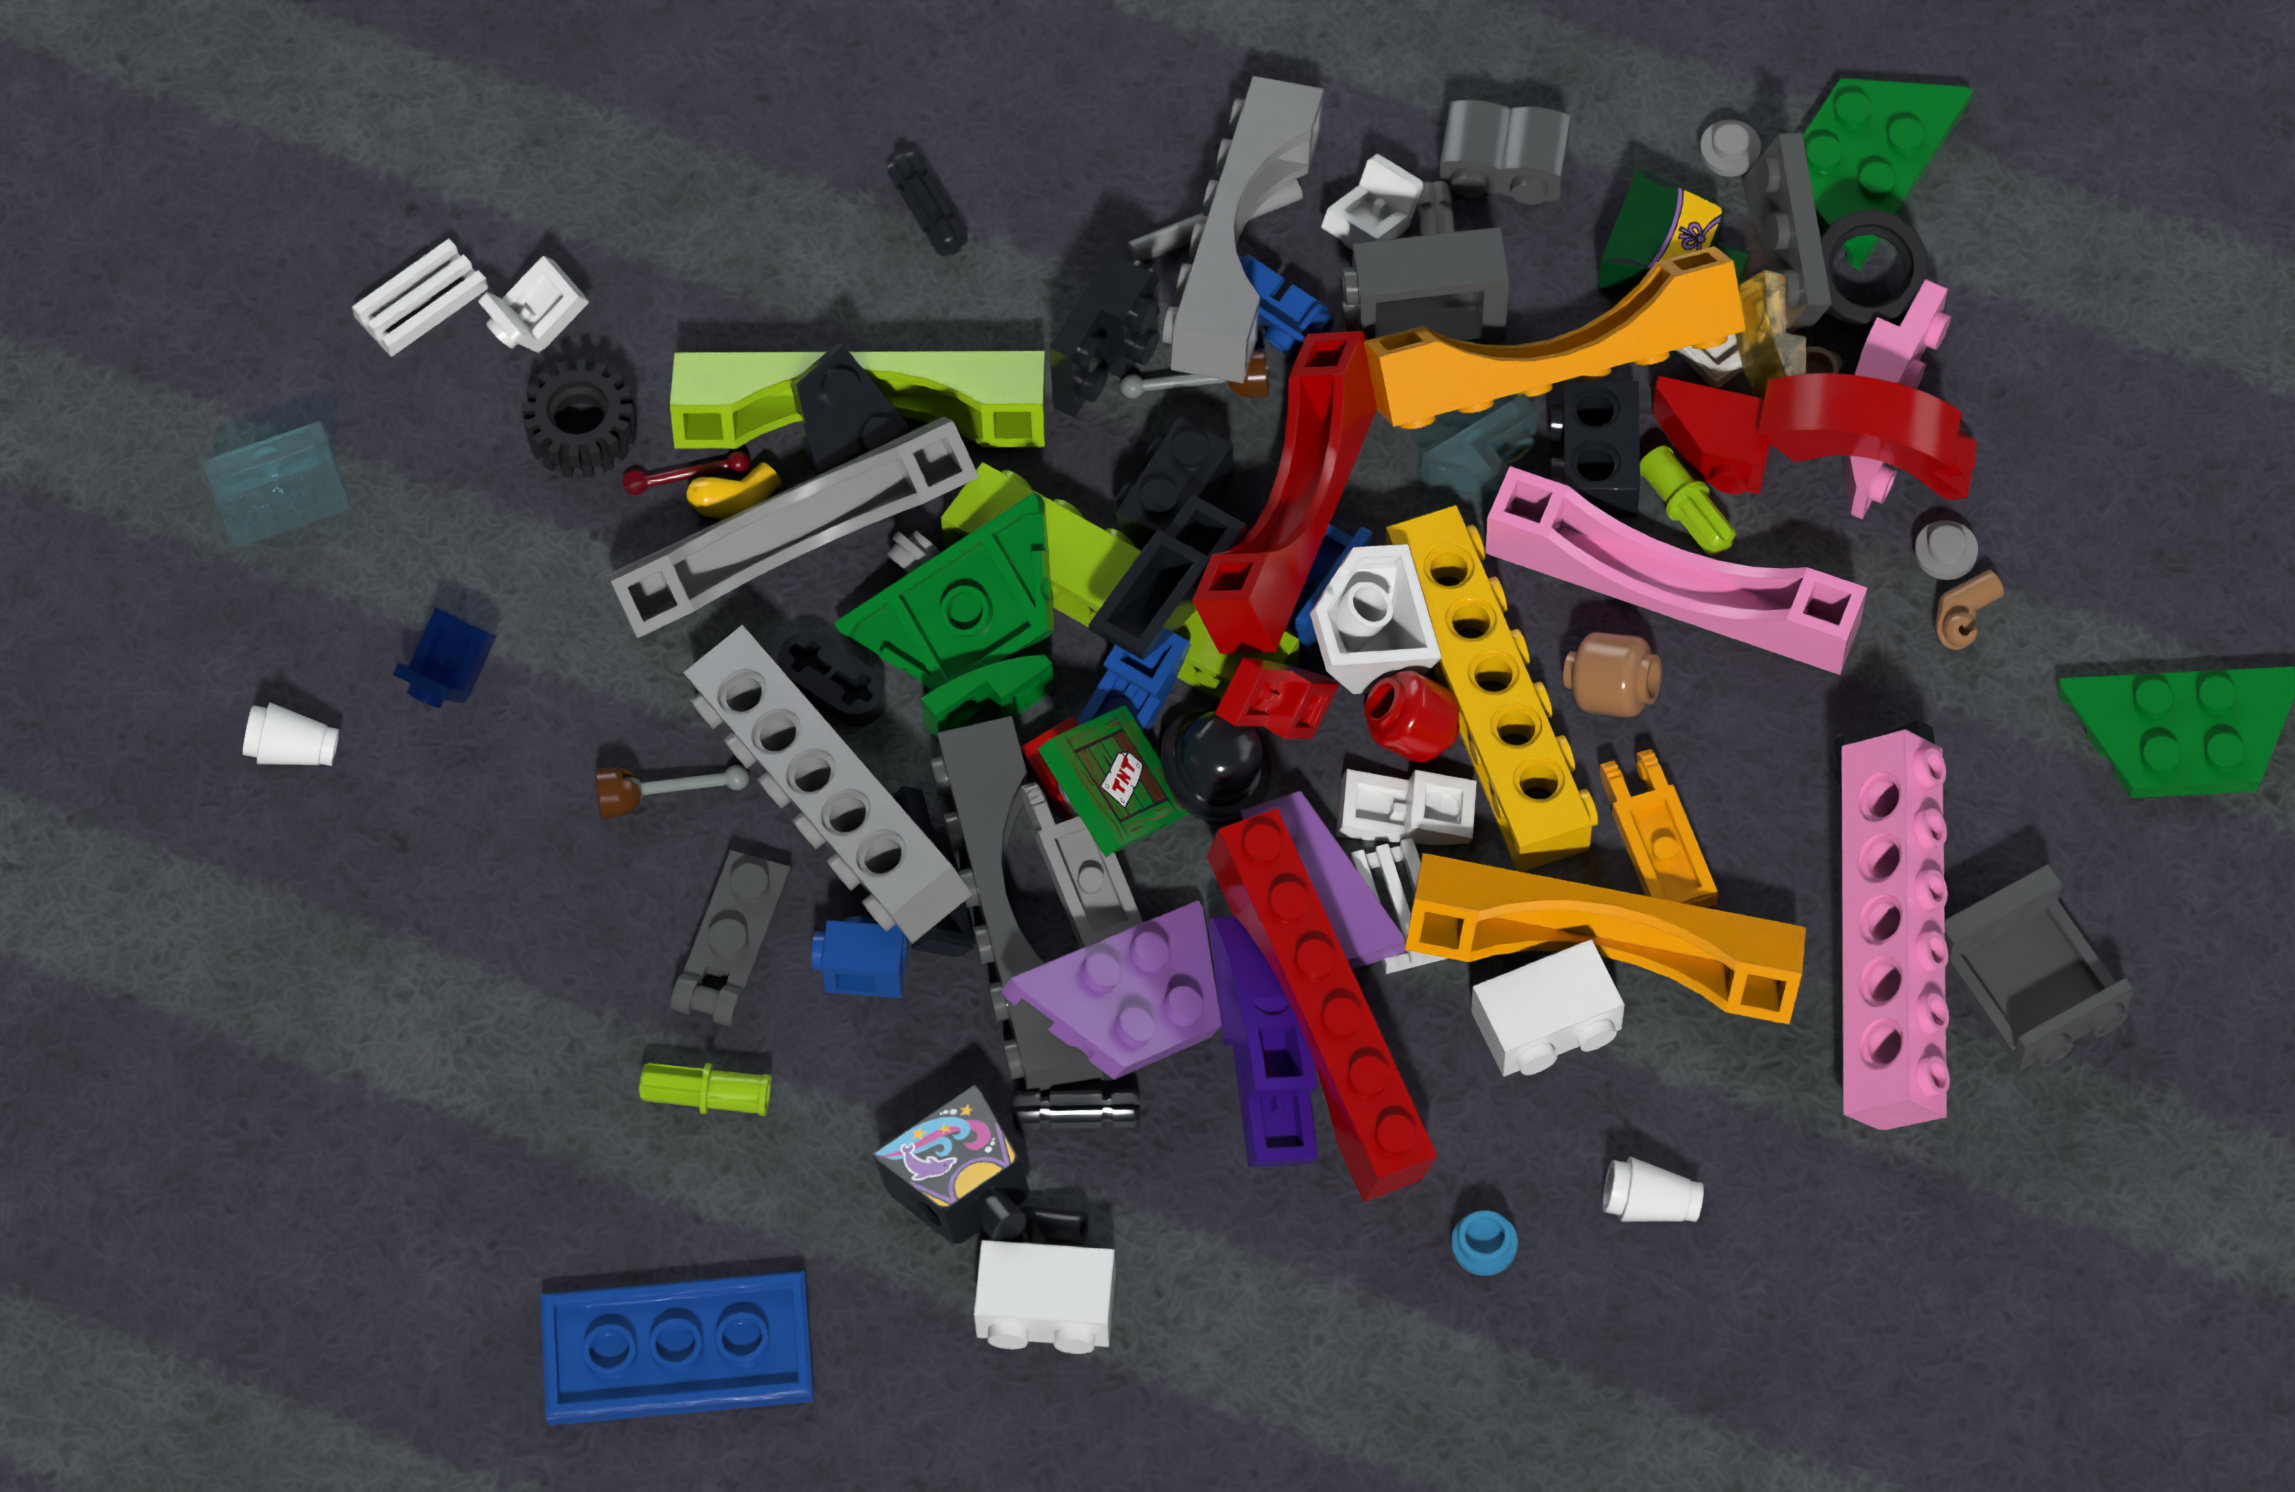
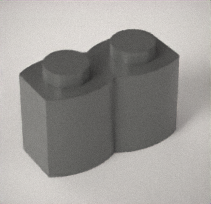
M1479 100L1450 102L1440 160V181L1446 182L1454 193L1467 198L1481 197L1485 193H1502L1512 196L1516 201L1527 205L1560 200L1570 141V115L1541 107H1517L1510 109L1496 103Z

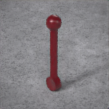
M735 451L724 460L645 475L639 470H631L624 475L622 484L628 494L639 495L646 491L647 487L727 471L734 475H742L750 468V458L742 451Z

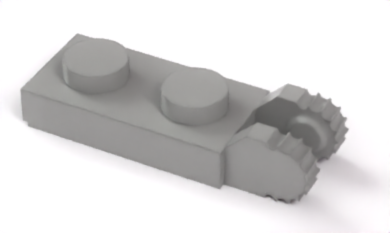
M1036 782L1021 786V796L1032 826L1037 831L1035 839L1080 949L1142 924L1143 920L1116 854L1114 853L1108 857L1103 855L1059 783L1060 794L1073 819L1055 824L1044 792Z

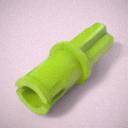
M1660 446L1649 452L1640 462V475L1645 477L1667 504L1666 514L1672 521L1680 520L1706 554L1715 556L1722 551H1727L1733 545L1736 531L1709 499L1710 489L1704 482L1695 481L1674 456V452L1670 447Z
M648 1063L644 1065L640 1075L639 1093L640 1098L647 1102L699 1107L700 1114L708 1115L709 1108L757 1113L761 1116H767L771 1093V1076L769 1074L754 1075L714 1070L713 1063H706L704 1069Z

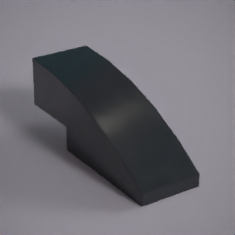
M1192 494L1167 530L1162 532L1157 529L1089 623V631L1144 660L1172 636L1197 610L1192 599L1211 556L1227 551L1242 541L1246 536V523Z

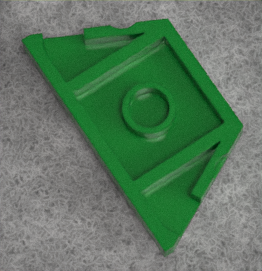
M1840 78L1803 134L1817 222L1822 230L1825 232L1834 221L1853 211L1878 209L1897 215L1970 104L1973 90L1965 86ZM1866 235L1857 236L1845 242L1841 247L1847 253L1846 260L1853 268L1861 271L1882 238Z
M1031 493L834 622L836 628L847 637H851L880 655L879 657L896 668L915 677L921 684L932 691L980 667L1016 658L1055 632L1045 503L1039 494Z
M2295 666L2059 678L2057 695L2063 705L2069 704L2087 730L2086 737L2098 754L2108 759L2114 770L2113 775L2130 798L2257 792L2295 698Z

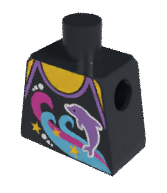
M975 1085L872 1153L887 1192L951 1244H962L982 1229L994 1241L1010 1242L1022 1232L1026 1225V1216L1017 1207L1030 1194L1020 1160L986 1100Z

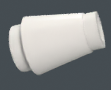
M271 702L268 708L253 705L246 727L243 755L256 757L257 764H323L332 766L340 730L327 727L326 724Z
M1629 1157L1627 1162L1612 1160L1604 1185L1603 1212L1616 1214L1619 1222L1684 1220L1696 1222L1702 1207L1703 1183L1691 1181L1688 1178L1633 1157Z

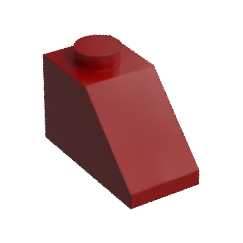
M1658 376L1652 415L1698 480L1711 483L1715 489L1726 494L1738 495L1745 491L1760 494L1772 445L1758 436L1764 399Z

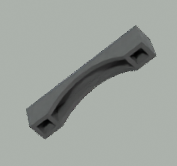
M1012 716L939 732L937 735L940 757L929 759L937 796L950 795L954 812L944 814V822L952 852L964 849L968 868L958 870V875L972 893L965 900L966 908L978 906L983 925L973 927L981 965L993 962L998 982L987 984L996 1022L1008 1019L1013 1039L1002 1042L1010 1079L1023 1077L1026 1091H1040V1095L1048 1094L1050 1091L1065 1090L1103 1081V1071L1092 1064L1082 1050L1074 1046H1068L1048 1031L1053 1022L1051 1019L1023 998L1015 1006L1001 992V989L1012 977L1045 964L1035 954L1019 929L1008 902L1004 885L1006 853L1015 823L1025 806L1020 789L1021 786L1028 784L1027 771Z

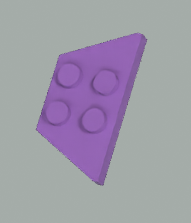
M1198 900L1014 976L1001 989L1004 997L1015 1006L1023 998L1051 1019L1053 1022L1048 1031L1068 1046H1074L1082 1050L1092 1064L1114 1080L1207 1040L1222 1026L1204 910Z

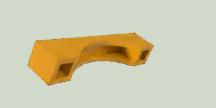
M1713 246L1656 262L1638 286L1611 310L1579 329L1549 340L1515 346L1480 345L1447 337L1422 325L1363 342L1378 412L1393 427L1399 426L1402 429H1416L1432 424L1436 420V415L1458 410L1461 413H1475L1486 410L1494 405V399L1513 394H1517L1520 397L1542 395L1552 390L1553 383L1567 379L1597 380L1609 375L1611 367L1630 362L1637 365L1659 363L1669 358L1670 351L1692 346L1695 349L1714 348L1728 341L1727 336L1746 331L1734 261Z
M1423 853L1405 950L1472 962L1494 955L1524 951H1563L1592 939L1600 956L1637 965L1671 978L1702 995L1726 1013L1789 1025L1802 976L1806 927Z

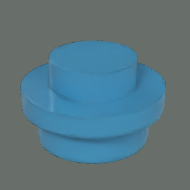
M1486 1210L1476 1211L1463 1217L1455 1226L1451 1241L1452 1253L1457 1263L1466 1271L1480 1276H1490L1505 1270L1513 1262L1518 1246L1516 1231L1509 1220L1498 1213Z

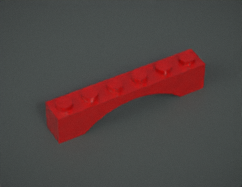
M1363 331L1307 334L1289 375L1285 441L1278 474L1269 500L1257 523L1242 541L1227 551L1211 556L1192 599L1219 654L1277 651L1377 411L1363 342L1367 339Z
M1278 808L1218 829L1206 856L1232 914L1247 930L1263 953L1295 1014L1321 1082L1337 1146L1363 1203L1422 1180L1437 1158V1154Z

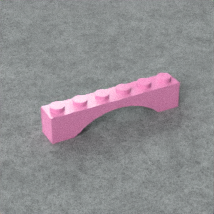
M1511 466L1507 471L1487 519L1485 554L1841 675L1861 624L1867 587L1808 567L1785 569L1751 567L1719 561L1681 550L1619 522L1592 505L1567 485Z

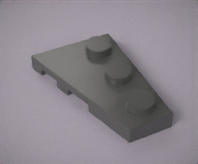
M1780 133L1743 179L1742 185L1776 286L1777 300L1783 308L1789 328L1813 327L1831 306V296L1802 133Z

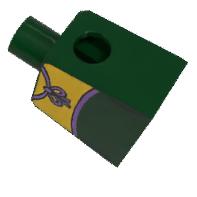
M1637 168L1601 259L1598 291L1626 296L1638 286L1656 262L1713 246L1734 261L1737 283L1741 287L1749 266L1751 252L1721 243L1726 211L1720 205L1654 173Z

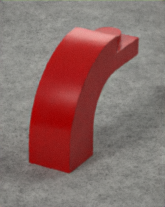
M1813 373L1768 380L1758 436L1794 462L1829 456H1856L1874 459L1906 471L1939 496L1948 500L1968 498L1972 470L1976 462L1975 451L1977 442L1959 429L1962 412L1947 402L1923 391L1891 381L1850 374Z

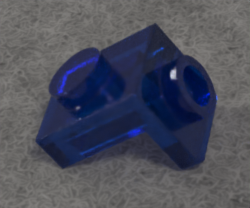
M435 607L410 664L397 663L393 675L410 683L406 692L408 695L431 706L441 708L444 700L465 703L471 695L497 635L445 609Z

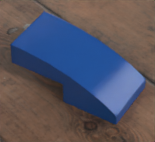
M1174 633L1144 660L1115 645L1103 664L1107 672L1077 719V723L1079 725L1126 705L1146 737L1173 687L1191 643Z

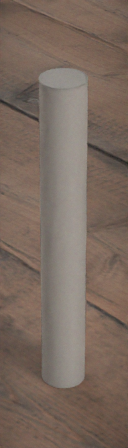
M1294 178L1284 184L1275 194L1261 204L1249 220L1303 199L1302 190L1297 179ZM1202 212L1129 241L1127 243L1128 249L1134 260L1145 262L1191 243L1196 221L1206 222L1208 216H1204Z

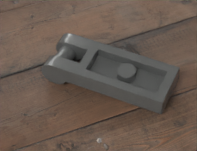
M730 850L684 971L675 983L670 1004L672 1011L692 1015L694 1010L713 1015L714 1023L731 1028L735 1027L791 881L792 871L790 866ZM707 975L727 981L721 991L706 987L704 983Z

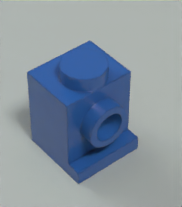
M854 916L846 918L843 922L827 920L826 931H815L811 967L812 970H821L824 990L827 993L902 998L909 940L896 925L885 932L876 920L868 917Z

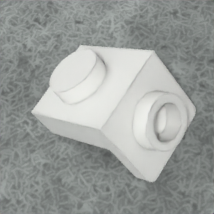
M1376 154L1367 161L1359 186L1327 208L1321 228L1342 240L1350 249H1353V243L1396 239L1410 225L1423 189V182L1381 155Z
M544 255L502 299L486 292L478 300L492 317L486 323L488 328L500 341L510 348L520 344L537 353L545 349L590 302L559 265Z

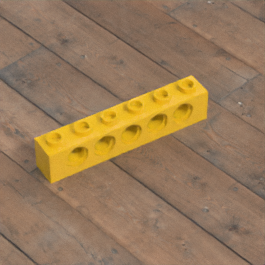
M1455 505L1386 527L1385 545L1408 544L1442 657L1432 669L1438 683L1448 688L1455 695L1459 704V734L1516 870L1524 872L1590 850L1592 827L1598 825L1595 804L1587 789L1578 791L1570 773L1575 771V762L1570 745L1564 735L1555 737L1548 721L1549 718H1552V707L1547 691L1542 682L1532 683L1525 667L1530 664V658L1524 637L1519 629L1510 631L1503 615V613L1507 612L1505 594L1496 576L1487 578L1481 561L1485 560V552L1476 526L1474 524L1465 526L1458 507ZM1441 577H1454L1460 580L1461 583L1454 586H1445L1435 580ZM1463 629H1476L1484 635L1470 639L1460 636L1457 632ZM1487 681H1496L1506 686V688L1501 691L1491 692L1481 688L1479 685ZM1509 734H1518L1526 737L1529 741L1522 745H1511L1504 742L1501 738ZM1538 787L1546 789L1552 795L1545 799H1533L1527 796L1524 791Z

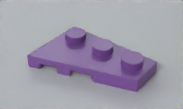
M1301 791L1240 810L1242 818L1245 820L1278 808L1352 970L1384 960L1385 958L1409 952L1405 950V937Z

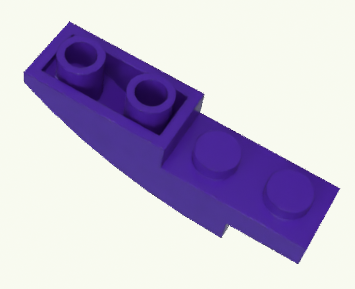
M1235 916L1212 917L1208 923L1224 1046H1233L1248 1167L1311 1164L1318 1159L1310 1094L1318 1088L1315 1064L1306 1040L1278 979L1247 930Z

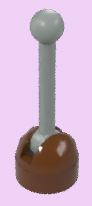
M1265 348L1254 349L1244 384L1196 374L1142 379L1136 374H1129L1122 379L1120 389L1124 396L1134 399L1141 396L1144 391L1226 383L1240 397H1269Z
M740 765L729 767L725 773L642 783L633 772L626 768L607 767L595 769L596 792L601 819L617 818L631 813L639 805L643 795L727 785L732 790H741L748 785L750 779L747 769Z

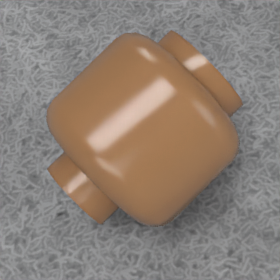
M1603 632L1590 633L1581 642L1577 652L1570 651L1566 657L1563 671L1564 685L1567 689H1573L1575 701L1582 711L1626 718L1637 716L1646 704H1653L1660 690L1662 676L1660 657L1657 654H1652L1650 646L1643 638Z

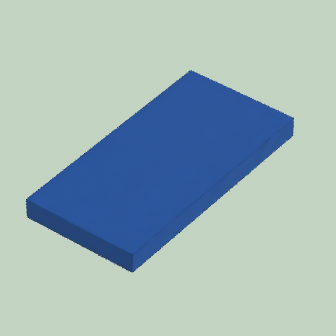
M805 1271L540 1294L545 1413L548 1425L814 1402Z

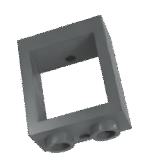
M1500 227L1353 243L1352 268L1342 269L1345 300L1341 301L1344 332L1363 331L1366 339L1370 340L1423 325L1447 337L1476 344L1505 341L1509 275Z

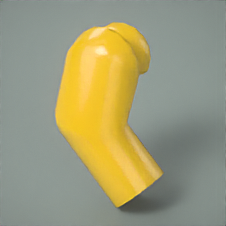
M761 462L741 481L716 477H698L688 486L686 498L689 505L700 515L724 520L765 501L782 485V481L772 467Z

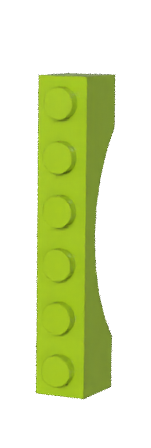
M1045 351L850 352L902 417L930 423L939 418L946 417L954 421L959 434L981 447H1045ZM826 352L674 353L670 397L674 449L738 448L764 433L791 423L803 421L796 411L790 383Z

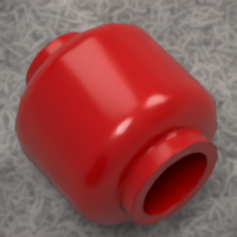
M1401 670L1388 678L1380 680L1370 691L1365 703L1364 714L1370 738L1380 747L1411 762L1425 763L1438 757L1444 750L1452 746L1460 729V708L1455 695L1445 686L1415 671Z

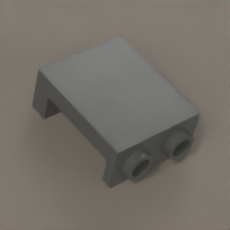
M2049 864L1945 920V942L1948 948L1946 968L2018 1071L2035 1062H2038L2041 1067H2047L2056 1063L2071 1051L2073 1041L2091 1031L2095 1037H2101L2115 1030L2127 1019V1012L2135 990L2128 978H2124L2117 983L2061 906L2058 899L2062 883Z

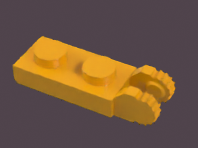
M1648 749L1638 752L1636 755L1637 771L1648 792L1633 797L1630 796L1622 771L1618 768L1615 761L1612 760L1600 764V778L1612 806V816L1645 896L1705 908L1717 905V888L1673 784L1668 785L1653 750Z

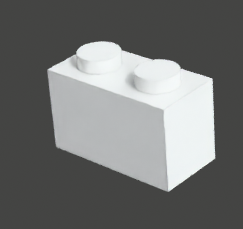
M1592 939L1473 986L1471 1012L1504 1077L1521 1070L1523 1075L1541 1072L1557 1060V1055L1579 1046L1582 1051H1592L1608 1044L1615 1038L1616 1031L1622 1029L1625 1004Z
M982 1240L974 1312L977 1338H988V1342L991 1345L1003 1349L1024 1348L1027 1346L1028 1341L1054 1343L1056 1349L1072 1354L1089 1353L1094 1350V1346L1109 1347L1116 1276L1114 1250Z

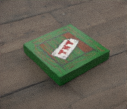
M1126 705L1059 734L1038 748L1039 753L1105 857L1154 835L1191 814L1174 797L1165 781L1160 759Z

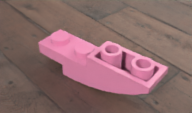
M1925 279L1900 327L1877 317L1864 344L1855 375L1891 381L1917 389L1926 364L1920 362V359L1926 347L1934 350L1939 348L1951 321V316L1943 313L1948 289ZM1843 456L1845 488L1851 515L1863 519L1872 500L1883 504L1892 488L1897 470L1892 468L1891 464L1864 457Z

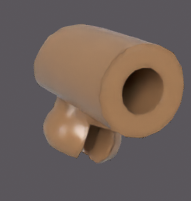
M1988 569L1941 595L1937 607L1935 632L1940 642L1949 649L1959 650L1973 643L1978 635V628H1975L1977 610L2004 596L2002 583L1992 570Z

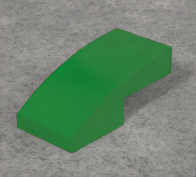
M1045 655L1024 656L993 663L963 674L920 698L923 724L938 741L937 733L961 728L988 708L991 709L998 719L1012 716V719H1014L1054 691L1052 662Z

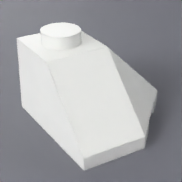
M1408 544L1353 547L1310 612L1326 671L1351 693L1365 694L1370 693L1380 680L1388 678L1401 670L1415 671L1424 676L1442 657Z

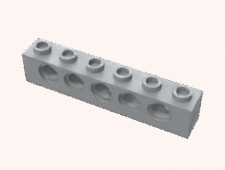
M743 625L683 672L698 692L689 700L712 729H715L722 722L731 733L723 741L746 769L757 762L766 772L757 781L780 809L790 802L800 813L792 819V822L816 850L823 843H826L835 854L827 860V863L851 891L858 884H861L870 895L862 901V904L885 932L896 925L913 944L972 895L949 861ZM791 743L787 748L781 750L784 746ZM827 782L822 788L816 790L818 786ZM862 822V824L858 828H856L853 831H850L853 826ZM899 862L894 869L884 873L889 866Z

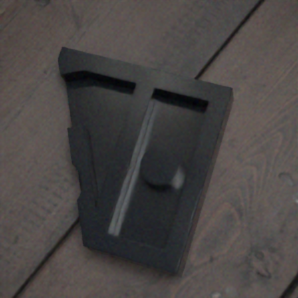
M835 344L790 383L796 411L803 420L804 434L802 437L807 458L812 460L815 476L913 431L843 344Z

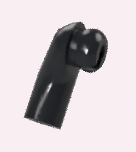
M1025 1206L1020 1208V1210L1026 1216V1225L1022 1232L1010 1242L1046 1245L1049 1242L1083 1245L1088 1235V1216L1085 1212Z

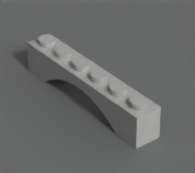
M1253 76L1246 99H1235L1229 126V133L1234 134L1233 140L1223 138L1218 153L1216 174L1221 175L1220 181L1209 180L1203 206V215L1208 216L1206 222L1196 221L1190 245V257L1195 259L1193 265L1182 264L1176 291V299L1181 300L1179 307L1169 306L1164 322L1162 341L1163 343L1172 344L1171 370L1244 384L1257 341L1260 296L1245 275L1236 252V243L1245 224L1263 202L1275 194L1287 182L1294 178L1298 179L1308 173L1321 128L1324 89Z
M942 417L605 576L632 633L639 638L700 609L740 585L802 554L867 525L924 504L979 478L954 421Z

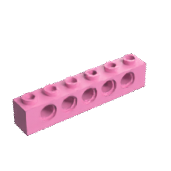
M1907 730L1842 746L1843 1115L1878 1130H1889L1946 1118L1947 1091L1950 1085L1949 1071L1946 1066V1028L1949 1024V1011L1945 999V967L1948 963V948L1945 942L1944 905L1947 902L1948 891L1944 880V843L1947 838V828L1943 818V783L1946 779V765L1943 759V748Z

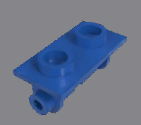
M1237 254L1246 277L1260 296L1258 324L1267 329L1263 337L1283 354L1293 357L1297 350L1300 351L1307 334L1330 332L1335 319L1328 314V306L1319 302L1294 284L1290 286L1279 302L1276 301L1273 297L1285 282L1283 277L1257 261L1253 256L1246 255L1242 257Z

